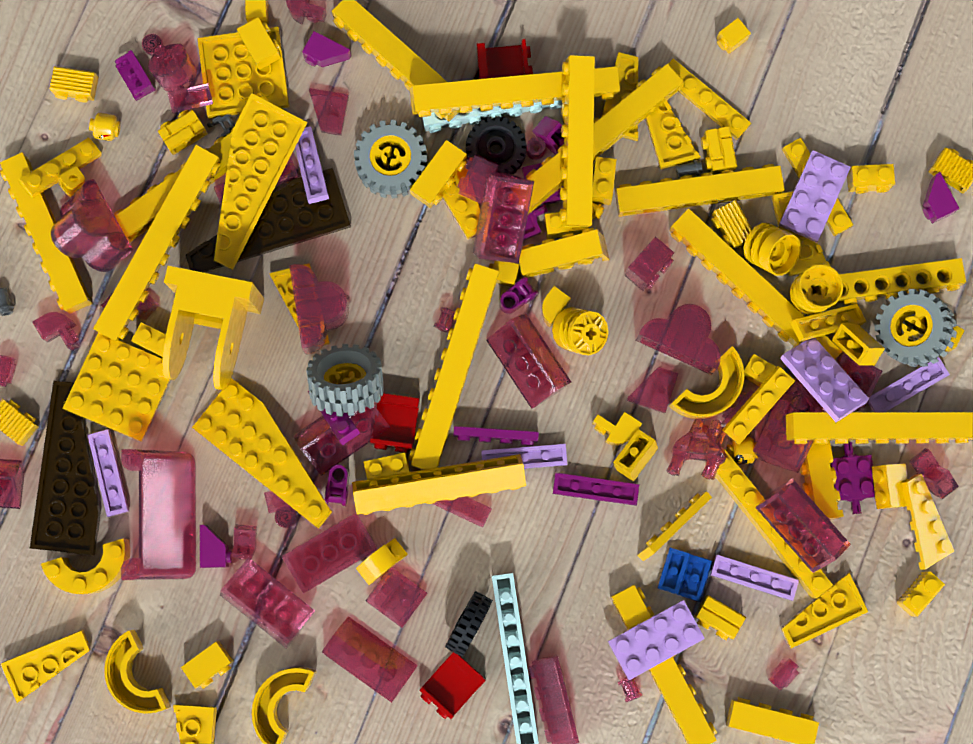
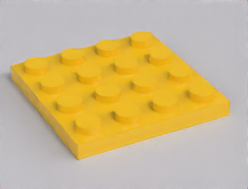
M279 27L269 28L271 33L268 35L271 40L275 39L281 49L278 51L281 59L260 70L238 32L197 38L208 119L216 118L219 115L223 117L226 114H241L251 93L279 108L290 107Z
M98 332L63 409L142 442L170 382L163 375V359L119 340L118 342Z

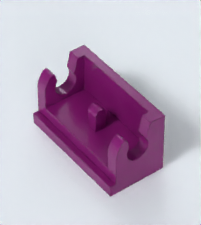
M132 50L115 60V67L136 101L155 91L154 86Z

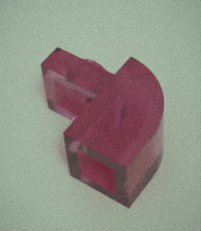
M286 0L289 13L296 22L303 25L305 17L314 23H318V21L325 22V8L309 4L310 0Z
M50 312L32 322L44 341L50 342L61 336L65 345L71 351L80 347L77 343L79 337L72 329L77 325L66 315Z
M925 448L910 460L917 474H922L928 490L933 495L944 499L959 487L950 471L938 464L929 449Z

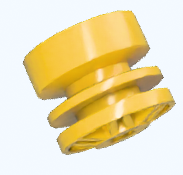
M761 223L755 226L750 231L744 244L746 260L776 276L788 273L797 263L801 252V244L798 237L770 223Z
M823 264L813 265L797 276L792 282L790 288L791 301L802 313L809 315L822 313L836 304L841 298L843 292L842 278L830 266Z
M575 307L562 310L555 318L552 327L553 339L559 347L582 355H592L599 352L604 347L609 333L607 322L603 316L597 312Z

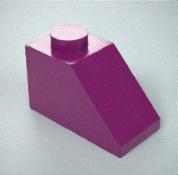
M313 31L302 51L305 62L314 67L318 65L323 68L350 60L351 58L350 49Z
M545 116L532 130L540 142L555 155L558 153L557 150L564 144V137L561 136L562 125L554 119Z
M941 172L931 179L923 202V213L932 224L954 214L960 209Z
M200 525V568L229 567V563H232V550H229V546L208 525Z

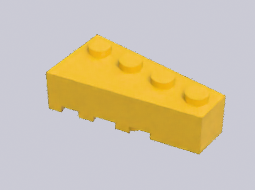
M594 228L584 229L582 234L574 235V233L565 234L562 236V239L556 241L554 239H547L537 246H534V244L525 245L522 247V250L517 251L522 275L524 277L527 276V278L552 273L556 267H558V270L570 269L574 266V263L579 265L592 264L594 259L602 258V261L610 260L605 238Z
M807 440V444H797L798 453L802 456L800 473L804 475L805 483L802 484L803 495L807 496V504H805L806 517H809L810 521L844 517L843 509L838 510L837 506L841 498L839 491L834 488L837 479L834 467H830V463H833L830 440H828V444H815V440Z

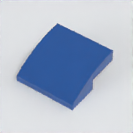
M670 548L658 589L701 602L713 561Z

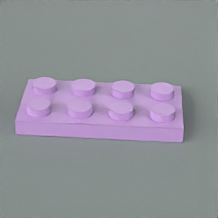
M812 150L778 226L817 243L851 167Z
M816 338L802 342L784 353L780 358L835 422L843 419L869 400L866 394Z
M682 600L607 642L627 679L631 680L705 638L685 601Z

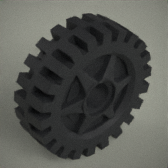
M495 116L492 119V117H487V120L482 119L479 121V124H475L468 134L466 140L467 159L474 171L480 173L482 177L486 176L492 180L493 178H497V180L503 177L508 178L520 169L526 157L527 145L525 135L522 133L521 128L517 127L515 122L508 121V118L504 117L501 119L500 116ZM497 144L502 149L494 152L491 150V146Z
M475 591L459 617L445 648L463 656L479 630L493 600Z

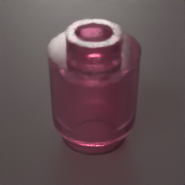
M0 355V386L6 387L7 384H12L16 359Z
M790 658L787 661L782 659L772 670L768 680L782 691L784 687L787 688L797 677L799 666Z

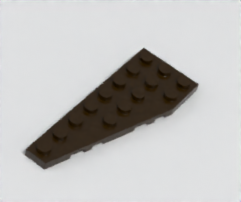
M333 168L323 170L329 196L327 200L309 204L302 177L292 180L283 189L273 193L237 262L351 228ZM217 235L186 254L190 270L204 273L224 267L214 261Z
M53 380L30 549L95 555L101 513L83 417L63 409L74 382Z

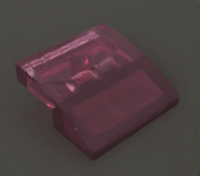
M391 567L365 601L403 628L428 593Z

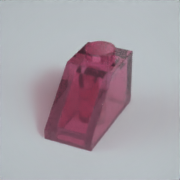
M208 84L167 93L172 114L213 104Z

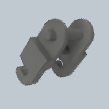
M226 114L223 117L219 115L212 120V123L209 122L207 126L210 128L218 123L221 124L224 129L221 137H225L231 133L235 124L230 118L232 115ZM224 121H228L230 124L229 128H226L223 123Z

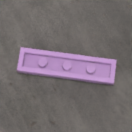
M311 126L306 127L295 146L307 200L309 204L327 200L329 196Z
M937 357L939 361L935 364L929 362L928 366L920 367L868 397L867 403L873 412H886L950 374L940 358Z
M110 430L89 434V444L107 517L129 512Z
M566 444L481 451L482 460L520 454L524 469L567 466Z
M720 555L715 556L710 573L711 576L791 601L794 600L799 583L797 579Z

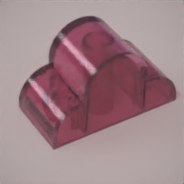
M94 179L86 181L61 206V218L53 225L51 238L54 245L63 254L72 258L82 257L93 269L100 272H109L133 251Z
M294 264L290 265L300 340L305 355L319 351L324 346L328 330L337 329L345 323L349 315V304L343 289L339 285L329 281L318 282L315 273L310 268Z
M685 304L673 311L668 320L656 318L648 321L642 327L635 340L710 375L718 369L720 364L719 348L713 340L708 338L711 331L710 317L703 308L694 304Z

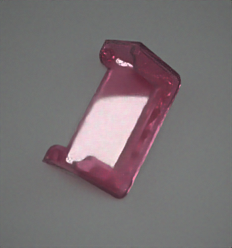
M121 449V460L124 468L130 471H139V558H130L124 561L121 568V580L142 581L191 578L196 572L195 458L190 453L181 451Z

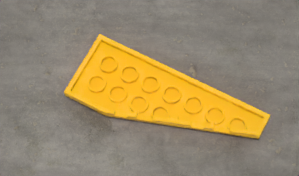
M251 93L232 130L214 254L215 262L231 270L234 269L308 123Z
M231 378L226 389L218 394L192 428L319 529L332 513V510L313 483L308 472H306L290 443L269 413L266 405Z

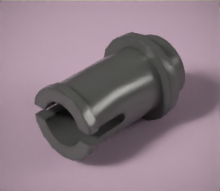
M693 160L691 163L676 165L677 177L680 178L694 174L699 176V173H703L701 161Z
M0 288L1 316L12 314L14 306L10 303L7 288Z

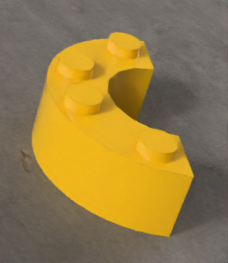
M733 346L714 363L720 378L716 390L711 394L701 396L693 394L686 389L669 405L673 411L691 419H708L721 414L737 400L744 384V367L738 352Z
M123 538L103 544L101 561L88 572L78 571L71 565L69 559L64 557L41 563V567L51 583L65 592L73 594L99 593L113 586L124 574L130 559L129 539Z
M129 630L113 643L106 657L104 674L111 695L123 707L137 713L150 714L171 708L163 688L156 690L145 689L134 679L132 673L133 661L136 655L144 648L136 631Z
M304 667L288 668L270 676L260 686L252 704V722L255 732L263 744H283L289 730L282 726L278 719V703L283 695L289 691L307 692L317 671Z

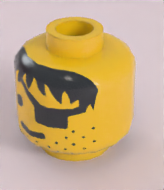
M746 437L740 445L732 440L731 444L727 445V452L737 464H752L759 457L758 442H755L752 437Z

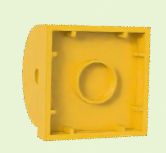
M167 266L164 283L175 293V298L164 343L163 375L165 379L175 380L180 374L188 352L194 324L221 329L215 355L213 381L216 389L225 390L231 380L237 361L247 312L261 314L264 297L253 282Z

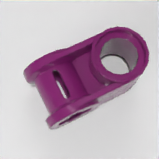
M527 276L519 280L501 296L499 306L504 313L511 314L539 294L529 284ZM510 298L514 300L515 304L512 307H508L503 301Z
M335 465L329 471L325 491V501L327 504L329 502L340 503L342 506L347 504L350 475L345 466ZM341 468L345 476L342 480L338 481L334 478V472ZM332 494L341 495V497H335Z

